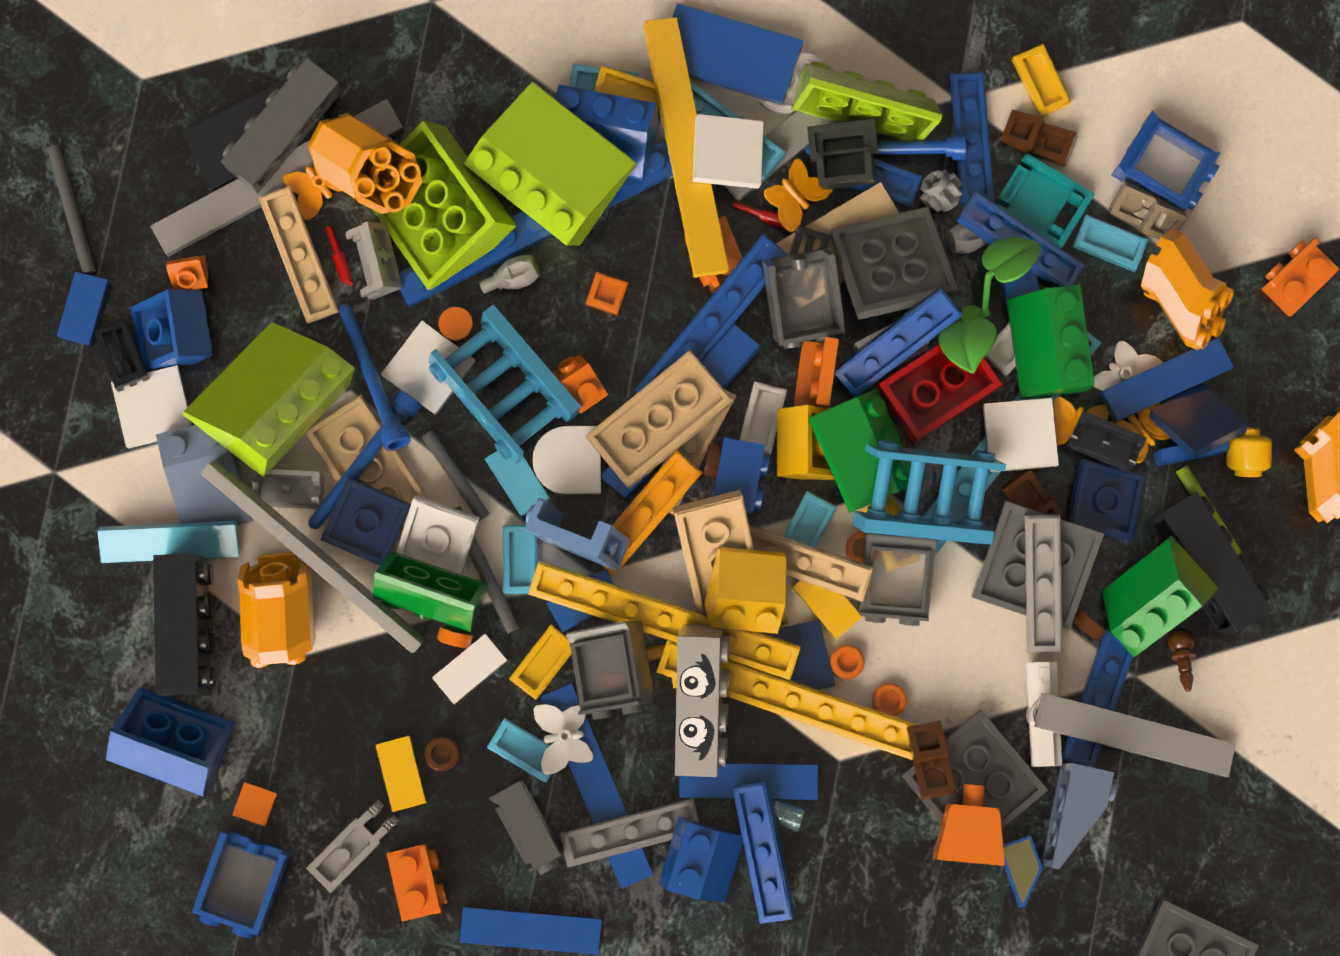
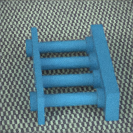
M493 304L483 312L480 322L482 324L481 331L445 359L436 349L430 353L429 370L438 382L442 383L445 381L496 441L494 445L499 454L504 459L508 460L510 458L517 464L521 461L524 451L519 447L555 417L558 419L562 417L568 424L578 415L581 406ZM489 341H497L504 350L503 356L469 383L465 384L453 369ZM511 366L514 368L518 366L526 375L524 377L525 382L488 410L477 398L476 394ZM540 391L548 401L546 403L547 407L510 436L497 420L531 393H538Z
M879 440L878 445L866 444L865 451L879 458L871 507L867 508V512L855 511L852 525L864 533L992 545L995 531L983 525L984 521L981 520L989 469L1005 471L1007 465L995 459V453L975 450L974 455L901 448L899 443L889 440ZM893 459L912 461L904 509L899 511V515H890L885 510ZM925 463L944 465L936 512L931 514V519L920 518V514L917 513ZM957 466L975 468L967 517H963V522L952 521V517L949 516Z

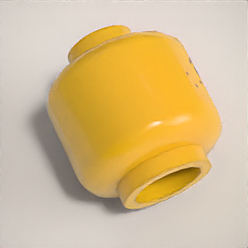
M1247 427L1246 433L1228 441L1229 449L1226 454V464L1229 469L1235 471V476L1261 477L1262 471H1266L1271 467L1272 440L1266 435H1260V428Z

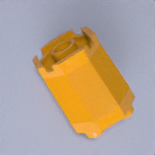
M349 113L338 115V118L319 122L307 145L313 159L315 172L319 176L355 198L359 203L381 214L397 212L411 204L422 183L420 167L412 151Z
M1172 228L1160 237L1157 246L1162 247L1158 256L1150 255L1141 287L1146 291L1144 292L1146 297L1159 303L1186 346L1195 350L1205 349L1211 337H1219L1225 327L1226 319L1222 317L1225 308L1229 306L1233 298L1234 290L1227 287L1225 282L1213 278L1186 234Z
M1340 406L1335 409L1338 413L1334 417L1328 415L1302 439L1301 445L1295 448L1296 453L1304 460L1309 513L1318 522L1324 520L1328 523L1334 517L1336 519L1340 518Z
M292 551L263 554L257 557L258 564L250 567L249 562L241 565L237 576L243 655L249 658L251 665L256 668L277 663L299 664L306 660V653L313 649L316 638L313 620L311 567L304 561L298 560V556Z

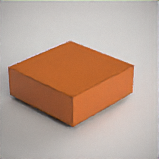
M596 272L586 305L618 316L628 282Z
M244 782L232 815L267 826L278 793Z

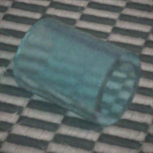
M775 799L773 807L777 825L798 832L805 809Z

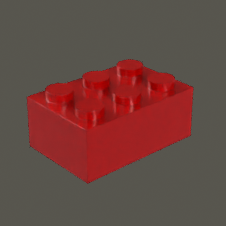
M939 344L879 383L876 389H878L887 409L897 424L904 430L912 446H914L996 392L1002 386V383L985 358L981 360L976 371L972 374L949 360Z

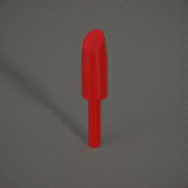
M734 201L733 208L760 217L759 221L784 228L777 212L763 208L761 211Z
M329 225L325 229L334 251L332 259L342 283L352 286L353 278L345 252L340 251L333 228Z

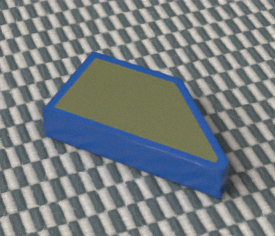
M1031 835L1003 844L1004 868L1019 908L1026 906L1043 869Z

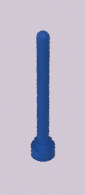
M952 133V136L946 137V140L878 141L879 154L946 153V157H952V160H966V133ZM809 144L805 147L808 155H810Z
M346 303L342 304L339 307V314L383 424L380 437L384 448L387 451L401 449L411 441L407 428L395 419L352 307Z
M400 390L392 400L394 404L391 409L396 421L402 422L403 419L408 420L410 416L414 417L422 406ZM383 424L310 517L308 525L311 529H319L332 513L347 478L351 477L357 480L382 448L383 442L380 435L382 434L381 428Z

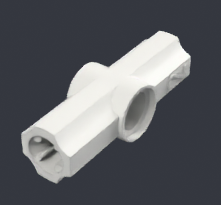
M1057 662L1026 663L1028 699L1026 719L1029 723L1031 767L1062 766L1061 734L1034 727L1036 710L1039 707L1041 694L1047 693L1058 696Z

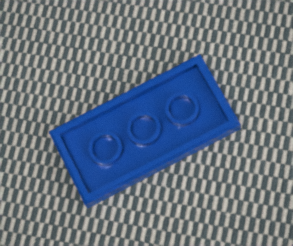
M677 3L672 18L677 17L689 78L776 104H784L804 45L803 40Z

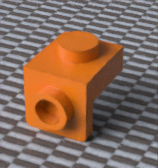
M205 255L167 262L166 268L173 290L208 288V263Z
M580 355L566 358L558 365V369L553 372L556 378L580 404V414L608 396L589 363Z

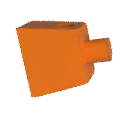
M964 784L962 805L946 804L933 859L1004 866L999 808L983 807L985 786Z

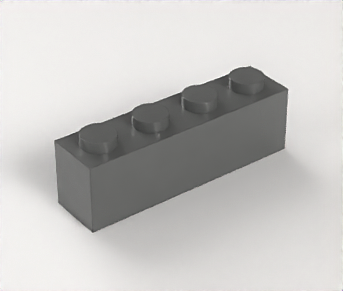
M308 58L302 64L297 63L287 75L288 81L280 90L275 89L269 95L265 103L267 106L259 116L255 114L248 120L244 127L245 133L238 141L233 140L229 143L223 152L224 158L221 162L224 167L257 194L343 92L338 81Z

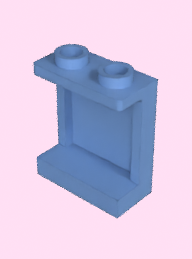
M538 498L536 504L530 507L526 515L527 524L525 529L549 545L618 571L631 540L612 525L599 521L590 540L560 528L565 514L546 500Z

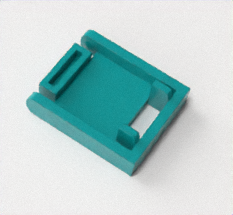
M1025 154L1021 162L1031 168V171L1018 165L997 199L1008 208L1006 209L999 204L995 205L1062 249L1095 193L1035 157ZM1067 201L1078 209L1065 230L1053 223Z

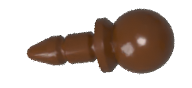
M1178 628L1170 633L1168 647L1173 652L1171 659L1178 664L1180 682L1184 690L1190 692L1194 680L1191 673L1193 671L1191 660L1196 657L1193 651L1195 637L1189 630Z

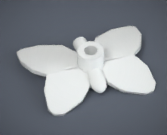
M1119 341L1116 344L1114 354L1116 363L1109 364L1111 371H1102L1094 376L1095 385L1093 387L1103 391L1163 362L1156 356L1149 354L1137 355L1132 346L1125 341Z
M547 704L535 706L533 710L536 722L542 730L552 733L551 735L544 736L545 743L554 742L545 749L541 761L544 774L549 775L559 772L566 767L569 760L577 763L593 760V754L588 745L579 739L584 733L578 729L584 723L586 715H578L580 705L570 707L564 712H561L557 707Z

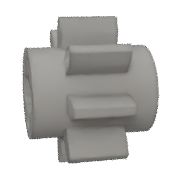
M946 170L933 171L922 182L920 189L924 194L920 199L926 207H929V209L933 207L936 212L940 210L943 212L949 211L960 201L962 193L958 188L962 183L954 173L949 175Z

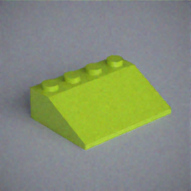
M820 62L806 63L801 70L791 108L794 111L836 121L837 123L875 119L877 134L900 141L924 140L942 119V113L936 101L927 98L926 94L922 91L909 89L906 92L894 88L895 85L887 81L877 80L871 82L862 79L863 76L856 72L844 71L840 73L832 71L829 65Z
M531 82L480 138L464 162V165L566 246H579L633 171L637 162L536 83Z
M423 120L400 144L415 154L421 171L422 183L411 204L397 212L385 214L375 210L373 212L381 223L387 224L389 235L427 290H432L493 250L517 225L486 182L464 165L468 157L446 126Z
M271 322L183 411V415L264 478L350 387L355 367L329 347Z

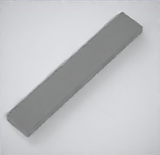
M1047 693L1041 694L1034 727L1222 777H1229L1236 746L1235 743Z

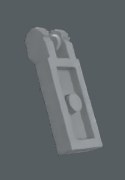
M379 800L359 819L355 818L306 868L330 893L382 843L380 840L399 822L393 815L381 825V828L375 834L365 826V824L381 812L384 805Z

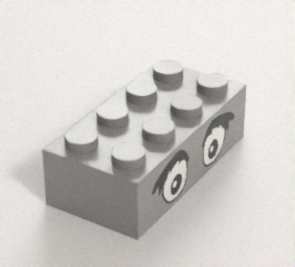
M682 624L677 636L675 776L717 777L719 767H725L728 738L721 737L722 732H726L728 725L729 704H722V697L727 698L729 670L723 669V663H728L730 635H724V629L711 628L710 625Z

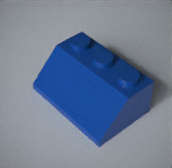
M559 84L555 99L636 161L637 165L628 178L643 181L660 123L656 103Z
M139 687L110 731L106 760L203 796L218 770L235 722L171 698L157 696L155 692Z

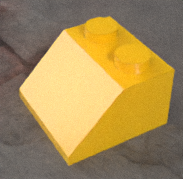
M802 405L777 409V477L799 480H835L808 419L829 408Z
M718 547L704 602V608L711 628L778 634L786 605L785 553Z

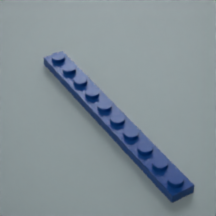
M666 140L653 146L643 181L627 178L606 209L673 176ZM522 211L511 217L517 226L493 250L434 289L427 290L413 268L409 267L399 272L403 286L400 291L410 308L554 235Z

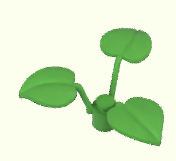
M1017 237L1003 238L995 241L985 250L982 256V264L989 271L985 274L982 308H978L975 305L965 306L961 309L963 315L956 320L958 322L950 324L941 331L939 336V344L943 353L949 360L965 371L974 374L981 360L992 349L997 339V331L994 324L986 319L990 315L988 306L991 279L995 276L999 282L1008 283L1019 279L1027 273L1037 261L1042 250L1041 244L1037 241Z

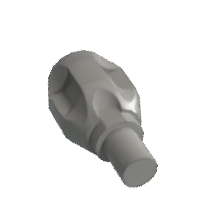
M961 224L954 226L946 233L947 246L953 253L966 254L974 252L987 244L986 241Z
M532 255L516 256L505 261L493 273L494 276L479 281V284L484 294L497 288L500 290L504 288L520 289L532 284L539 278L540 271Z

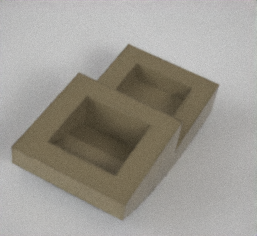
M1125 180L1109 206L1110 214L1140 226L1142 233L1156 239H1160L1161 236L1172 228L1179 231L1187 218L1186 213L1169 202Z

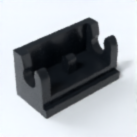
M1082 411L1066 447L1130 474L1147 438Z

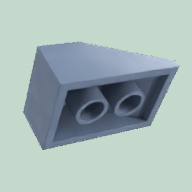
M196 425L156 434L163 468L181 523L237 520V525L253 521L251 516L203 477L201 473L208 463L216 459L243 482L238 457Z
M1063 763L1060 766L1041 860L1042 866L1060 869L1106 810L1108 801L1114 800L1117 790V781L1113 780L1114 772L1074 763Z

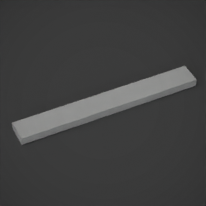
M387 99L355 116L389 138L404 131ZM309 141L295 148L258 194L241 180L236 179L151 225L150 227L165 254L169 257L259 209L262 206L258 197L287 187L283 182L285 174L296 171L306 173V166H314L307 146Z
M216 459L208 463L202 470L203 477L407 650L414 653L425 639L422 634L391 608L384 606L381 601L373 599V593Z

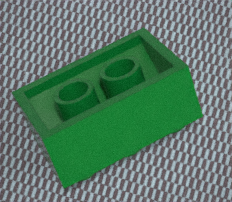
M1080 284L1046 288L1006 300L1020 400L1087 392L1095 383Z
M878 389L808 418L849 513L872 504L879 458L865 451L866 444L878 445L879 440H889L899 443V447L903 448L900 436L895 430L886 404L881 398ZM893 459L887 497L907 488L911 468L909 461Z
M1170 536L1102 590L1110 631L1127 651L1135 657L1200 609L1219 588L1173 536Z
M391 551L375 572L373 599L381 601L384 606L391 609L402 608L414 612L416 617L423 620L434 619L446 623V626L452 630L471 632L478 620L489 584Z

